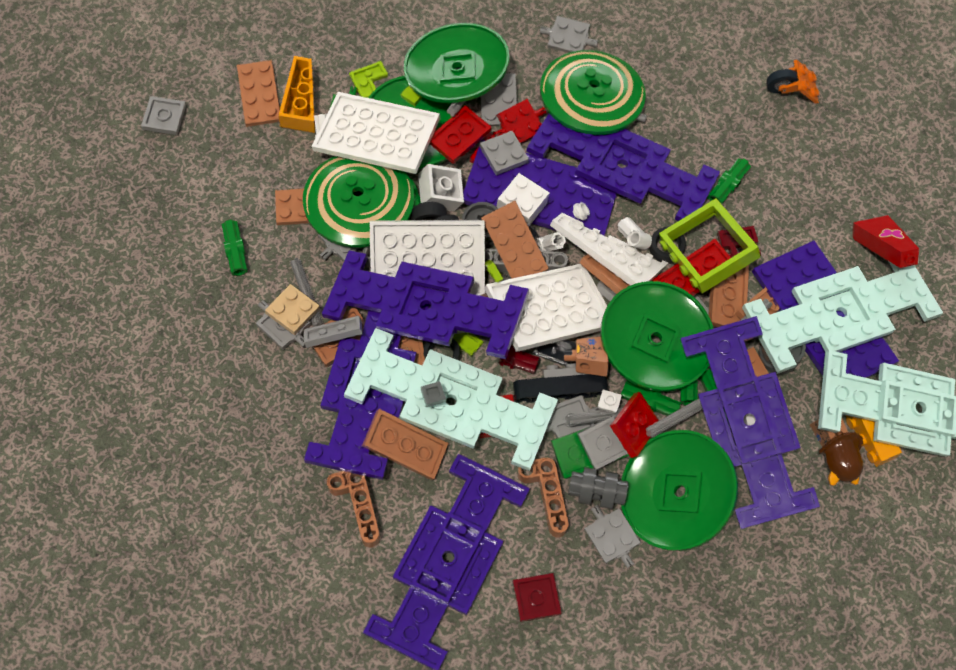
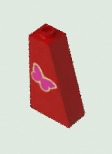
M888 215L853 222L852 236L858 243L899 268L918 264L919 247Z

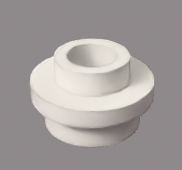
M583 202L573 205L574 216L581 220L587 219V216L590 214L588 207Z

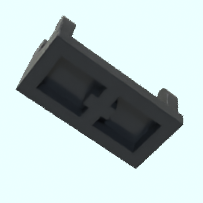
M562 340L534 347L533 355L566 366L565 364H570L571 361H564V349L576 350V343Z

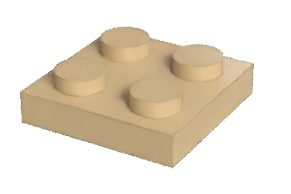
M290 284L266 308L265 314L293 335H296L317 313L320 306Z

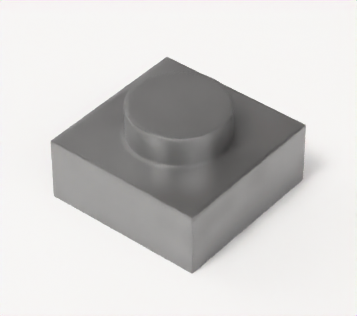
M440 381L421 386L420 390L426 407L446 402Z

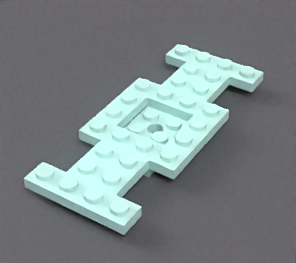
M891 262L889 264L895 273L868 282L859 266L794 287L791 292L799 305L773 314L768 313L761 299L746 303L742 307L747 318L757 316L763 336L758 338L777 373L795 368L797 364L789 351L795 347L815 341L816 343H821L825 352L828 350L840 352L893 333L896 329L888 317L890 314L915 306L924 322L940 317L943 311L915 265L899 268ZM836 311H842L845 317L838 316Z
M375 328L344 393L345 398L363 404L370 388L406 402L399 419L473 449L480 433H486L518 446L511 464L530 471L558 399L539 392L533 409L496 395L503 378L431 349L423 366L387 352L394 335ZM440 381L446 399L451 397L456 400L455 405H448L444 402L426 407L420 390L421 386Z
M831 350L825 352L818 429L835 433L840 432L842 414L875 421L873 441L945 457L950 456L951 439H956L955 379L882 363L880 364L879 379L877 381L846 374L847 354ZM917 403L922 407V413L916 410Z

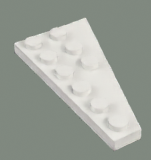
M564 213L553 219L550 224L557 232H560L573 244L585 251L586 254L593 257L629 285L652 281L668 265V262L664 260L659 262L652 259L653 255L649 253L644 255L637 252L636 247H632L609 235V237L599 234L600 230L593 228V230L586 228L581 221Z

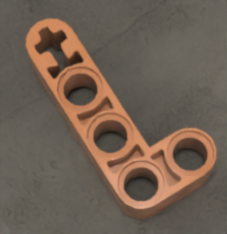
M551 458L534 459L530 469L532 474L529 476L523 475L521 471L525 469L518 467L517 477L522 483L539 482L550 534L558 538L564 536L568 528V519L555 462ZM548 466L551 468V471L544 472L541 468ZM552 485L555 487V490L548 491L545 486ZM557 504L560 509L553 511L549 505ZM557 517H559V525L562 526L561 530H558V527L555 526Z
M345 471L331 474L327 479L329 492L335 496L350 493L363 544L369 548L377 546L380 541V535L365 476ZM356 476L361 478L360 482L353 483L351 481V479ZM336 481L342 483L338 488L332 487V484ZM359 495L366 497L362 502L356 501V497ZM363 514L371 516L367 521L360 519ZM366 528L371 529L372 540H369Z

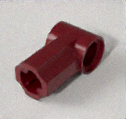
M511 344L506 359L499 358L498 363L500 366L510 367L509 369L517 368L534 374L540 357L522 351L516 352Z

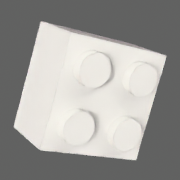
M427 164L418 173L421 203L438 202L443 204L447 211H455L464 203L461 169Z
M518 173L498 198L496 207L499 209L516 201L529 227L546 206L550 192Z

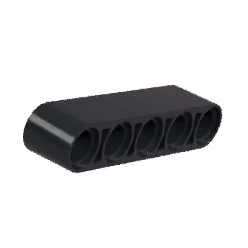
M592 374L522 379L513 382L514 399L518 404L526 401V403L536 402L539 392L555 399L565 398V400H569L581 395L584 398L597 397V395L602 394L603 390L609 391L607 376Z

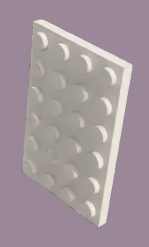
M338 92L313 142L312 149L320 153L416 174L440 120V113Z
M484 220L370 221L371 272L395 277L401 261L472 276L474 277V283L470 294L482 295L485 293Z
M581 264L486 284L484 288L489 298L502 301L505 300L510 285L529 288V295L512 340L516 352L598 332L601 328L604 311L607 308V304L589 272Z

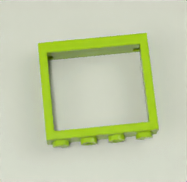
M716 198L659 233L661 239L659 243L663 250H667L670 253L669 256L673 263L679 264L682 274L684 276L688 275L691 285L695 288L697 287L701 293L706 292L760 258L758 246ZM715 215L744 250L703 276H700L673 243V240Z

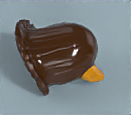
M856 432L839 434L830 439L818 451L819 454L825 456L826 464L830 470L828 479L832 486L836 485L838 481L851 482L854 485H857L863 471V460L859 452L862 448L863 438Z

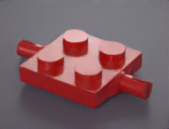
M526 99L496 115L500 121L501 129L493 132V135H502L513 131L519 143H522L536 134L541 126L539 117L547 112L544 107L535 111L529 100Z

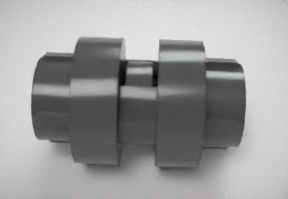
M584 467L583 473L572 471L568 495L579 497L578 503L590 505L592 499L600 501V507L612 509L613 504H625L628 481L618 480V473L606 471L605 477L596 476V469Z

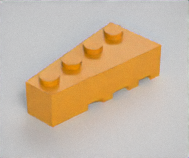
M294 56L279 111L280 127L315 133L312 59L299 56Z
M845 415L849 428L854 429L863 438L861 446H864L867 451L868 460L874 463L876 467L897 458L902 453L899 446L873 441L875 421Z

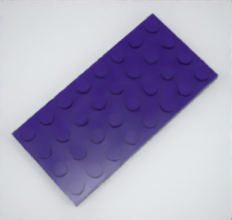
M479 145L463 192V204L471 205L477 202H488L497 206L500 195L520 173L550 192L546 206L532 224L555 230L550 226L552 220L561 213H564L581 221L584 227L591 230L596 228L600 230L599 234L605 235L616 192L576 175L577 167L546 158L542 159L526 153L529 158L528 163L495 175ZM583 202L588 207L590 214L587 216V219L581 220L574 216V204Z
M815 241L787 252L752 270L762 288L766 287L768 289L767 293L774 299L775 305L779 306L778 311L799 305L791 292L794 287L837 273ZM836 311L838 316L845 317L842 311ZM883 337L840 351V353L847 354L846 374L870 378L878 374L880 364L882 363L895 365L899 362ZM813 341L805 344L806 353L823 376L825 350L820 342L816 343Z

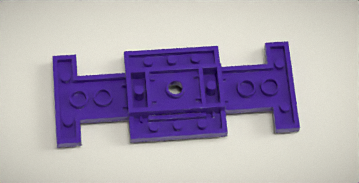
M550 114L547 115L526 152L543 159L548 149L552 147L579 159L581 162L576 169V175L641 204L649 192L681 206L674 219L677 221L703 206L720 174V171L703 165L696 177L667 164L665 161L671 149L626 129L603 135L586 134L562 125ZM618 164H623V165H625L626 167H625V168H620V167L618 166Z
M348 251L322 311L323 318L336 321L342 320L347 306L380 312L375 327L382 331L450 346L454 333L460 330L491 337L486 350L487 355L506 359L529 295V288L510 285L505 300L502 301L470 294L474 283V277L402 261L396 276H387L364 271L363 268L368 259L367 254ZM425 304L431 305V308L428 310L421 309Z
M430 304L423 305L421 309L428 310ZM368 311L360 340L352 338L340 339L320 405L321 409L339 412L329 446L309 441L304 458L305 463L381 480L384 478L388 458L369 455L370 450L363 447L362 444L376 411L381 409L399 418L404 401L372 388L369 389L363 404L344 397V393L349 385L348 382L350 383L376 328L375 325L380 312ZM390 333L394 337L387 352L415 363L417 353L399 349L402 335Z
M757 316L680 338L686 358L702 353L706 354L717 388L698 394L711 438L726 451L734 467L742 466L754 503L734 510L740 530L820 507L814 487L797 492L793 491L781 455L798 450L801 447L776 372L759 377L755 376L744 341L763 336ZM746 415H752L755 418V423L750 426L746 425L743 418Z
M460 454L454 460L449 473L466 482L451 511L446 513L430 505L393 575V579L410 587L392 623L372 614L363 631L364 635L432 670H439L447 655V651L429 643L447 607L467 616L503 544L502 540L486 533L502 500L521 508L530 491V488ZM445 553H451L454 555V560L447 563L443 561L442 557Z

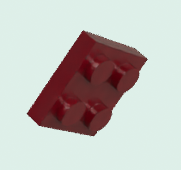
M553 573L512 581L520 622L560 616L562 614Z

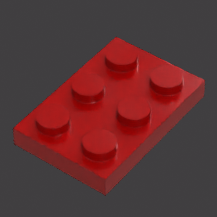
M465 105L454 117H451L434 132L429 144L454 164L491 132L492 127Z
M641 392L633 394L610 427L629 456L633 458L638 456L651 437L646 435V428L659 420Z

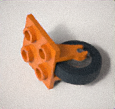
M797 59L794 60V67L777 70L767 77V88L771 93L784 94L800 91L815 104L819 103V91L815 83L817 80L816 75Z

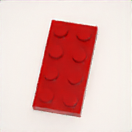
M713 239L686 257L700 276H703L731 258L716 239ZM678 263L652 280L675 285L692 296L700 292L697 287L695 288L691 285L688 275L684 276Z

